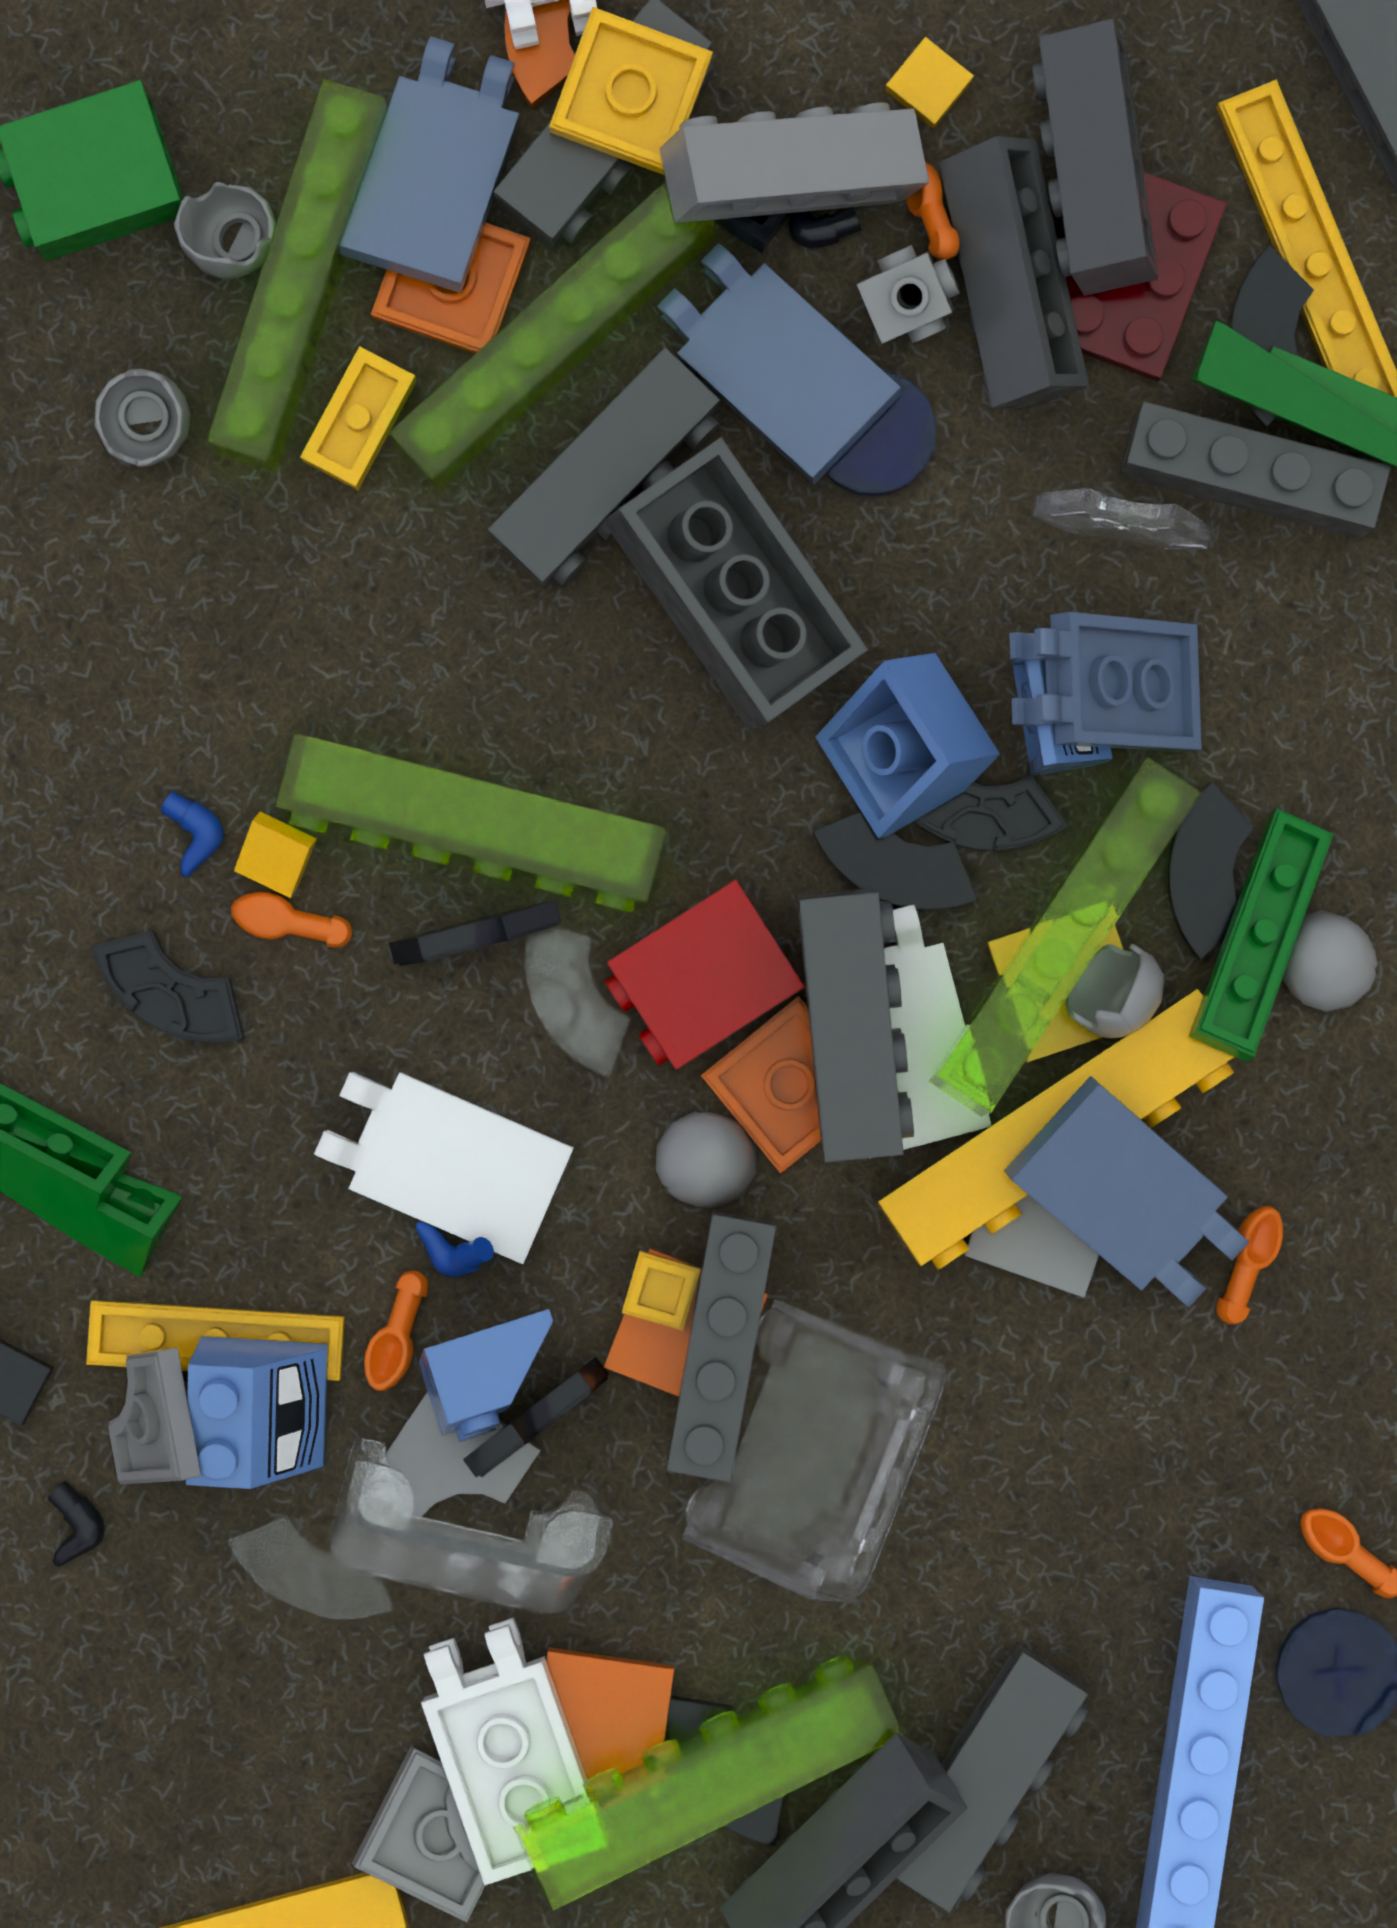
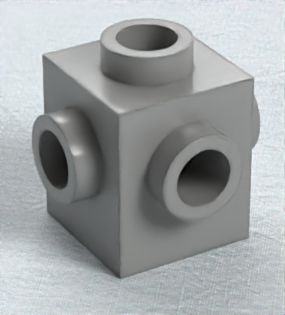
M912 245L877 260L881 272L857 284L882 344L905 333H908L911 343H914L944 330L947 327L942 317L954 311L950 298L960 294L947 260L944 258L935 262L930 251L916 256ZM910 283L918 286L922 292L921 303L916 305L906 303L901 295L903 285Z

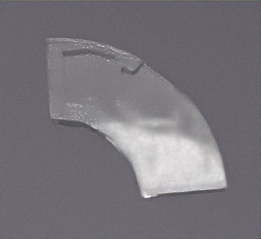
M1091 488L1041 493V495H1036L1033 513L1034 517L1043 522L1078 535L1160 549L1208 548L1211 527L1207 523L1177 504L1131 502L1106 496Z
M558 926L527 935L525 944L526 981L531 1000L544 1027L555 1042L576 1061L592 1071L610 1078L631 1018L610 1007L594 986L589 967L592 938Z
M289 1514L228 1540L235 1557L243 1569L263 1590L277 1600L281 1599L296 1608L316 1614L315 1616L332 1619H357L379 1615L395 1608L371 1548L349 1553L321 1548L301 1534Z

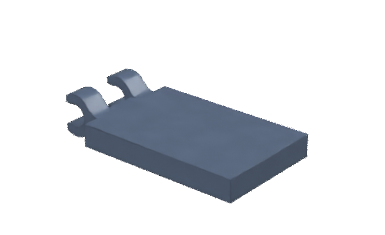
M430 36L424 51L418 81L402 76L398 78L339 247L342 256L461 293L494 200L493 191L499 185L520 124L519 113L505 109L515 80L514 76H511L515 62L490 55L479 92L449 82L456 58L451 57L455 44Z
M718 243L701 260V263L707 268L704 273L724 292L700 314L692 303L674 288L657 306L663 313L661 318L687 342L677 352L679 361L815 485L902 395L901 387L765 263L750 276L737 259Z
M1064 612L1050 615L1051 628L1034 629V633H1009L1011 660H1045L1046 694H1039L1037 698H1012V725H1054L1055 745L1170 752L1202 750L1197 624Z
M1092 1076L1083 1083L1004 1170L1016 1185L1141 1291L1155 1277L1188 1307L1196 1301L1206 1288L1194 1278V1275L1180 1261L1200 1239L1205 1236L1232 1261L1249 1243L1237 1231L1235 1226L1216 1211L1228 1196Z

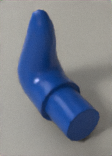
M173 791L165 799L161 807V813L180 823V828L193 835V839L181 861V874L183 877H189L220 847L224 840V829L216 815L197 801L191 802Z
M419 1221L416 1224L417 1232L433 1266L444 1276L455 1278L471 1274L493 1257V1246L484 1237H478L471 1242H463L458 1246H454L431 1224L424 1221Z

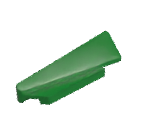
M1218 321L1214 322L1189 379L1190 382L1397 470L1396 397L1278 347L1271 346L1269 351H1266L1227 325Z
M0 1083V1192L70 1238L141 1277L182 1197L174 1192L123 1174L129 1163L130 1151Z

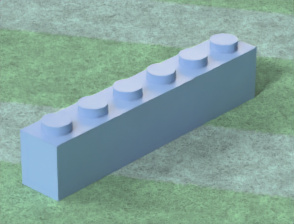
M1189 1576L1136 1928H1214L1264 1597L1253 1586Z

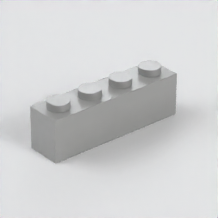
M883 102L867 104L855 109L852 113L836 115L833 114V109L830 107H817L800 112L795 118L776 119L775 113L771 111L752 113L740 118L738 122L718 124L715 116L695 117L682 122L679 125L680 130L660 147L674 223L890 204L905 201L929 183L915 109L890 110L889 104Z

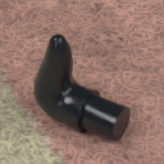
M854 207L832 215L826 213L819 217H813L812 211L794 212L789 216L791 238L800 246L809 249L839 243L838 239L861 231Z
M64 1481L48 1497V1500L64 1515L63 1520L73 1529V1533L62 1542L55 1552L53 1563L57 1567H61L71 1560L95 1549L102 1542L105 1533L104 1520L99 1511L86 1496L82 1497L67 1481Z

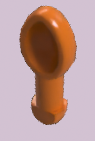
M925 162L929 183L905 200L909 211L914 216L922 218L930 240L928 249L931 255L939 260L944 258L949 260L958 253L960 245L957 230L951 227L943 205V184L940 176L932 165Z
M270 892L245 894L236 899L231 906V916L237 925L257 938L273 940L292 934L326 942L327 947L340 948L346 946L353 936L351 923L345 918L335 914L330 918L296 910L283 896Z
M1269 1205L1261 1206L1251 1212L1237 1229L1249 1243L1235 1257L1236 1262L1223 1298L1219 1297L1217 1301V1315L1226 1324L1236 1325L1246 1319L1250 1311L1247 1304L1258 1273L1275 1260L1282 1246L1283 1222L1280 1213Z
M417 1270L406 1271L398 1279L395 1286L398 1292L388 1323L370 1339L365 1351V1376L369 1386L376 1391H387L396 1386L411 1366L414 1346L410 1334L422 1297H427L429 1289L428 1279Z
M1323 1508L1308 1509L1301 1515V1532L1314 1554L1326 1562L1345 1564L1373 1586L1372 1591L1375 1594L1387 1599L1397 1596V1569L1393 1565L1388 1567L1361 1546L1360 1537L1354 1525L1343 1515Z

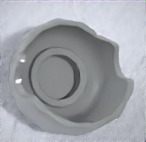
M215 182L207 193L198 198L185 196L180 202L174 222L179 244L187 257L204 273L220 279L239 278L261 267L270 259L278 240L279 229L269 202L251 187L227 186L224 183ZM236 223H243L227 253L223 246L225 231Z
M148 369L127 370L125 373H121L109 380L96 399L94 426L108 453L126 463L136 465L137 467L155 465L175 456L188 437L191 411L187 398L177 384L163 374ZM162 420L159 428L151 434L137 433L129 426Z
M1323 910L1305 914L1282 979L1290 993L1300 1000L1303 1005L1324 1012L1352 1007L1372 988L1377 976L1375 970L1378 966L1376 951L1365 931L1345 916Z
M1112 944L1102 947L1088 960L1086 966L1080 969L1071 983V989L1065 1001L1068 1015L1098 1036L1120 1038L1138 1031L1150 1021L1162 1002L1165 983L1164 974L1155 958L1135 944L1130 945L1129 949L1131 951L1120 949Z
M692 1112L670 1123L656 1147V1172L661 1184L667 1187L668 1193L679 1201L697 1207H720L744 1195L757 1173V1148L747 1132L736 1120L718 1113Z
M1055 1872L1047 1873L1026 1882L1011 1901L1005 1913V1928H1052L1049 1921V1913L1052 1906L1057 1903L1054 1928H1106V1912L1098 1895L1081 1879Z

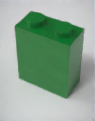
M141 80L0 126V142L2 145V149H0V177L6 188L15 186L22 208L12 211L18 233L24 246L34 245L46 261L176 219L180 202L184 198L151 97Z

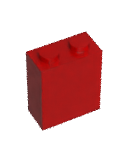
M737 880L729 883L608 961L607 964L614 975L604 980L623 1012L625 1013L635 1006L647 1024L648 1028L638 1035L657 1065L660 1066L667 1060H670L675 1070L805 987Z

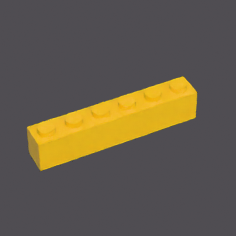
M1198 989L1150 1020L1138 1031L1127 1035L878 1201L877 1204L919 1267L932 1260L938 1270L970 1249L964 1241V1237L982 1225H985L992 1235L1023 1214L1016 1203L1028 1194L1016 1185L1004 1170L1090 1076L1096 1079L1152 1128L1182 1108L1175 1097L1195 1083L1203 1094L1235 1073L1228 1064V1061L1233 1059L1234 1056L1189 1037L1203 998Z

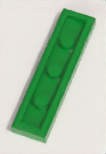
M1278 808L1269 815L1189 1037L1245 1062L1255 1057L1334 835L1333 833Z

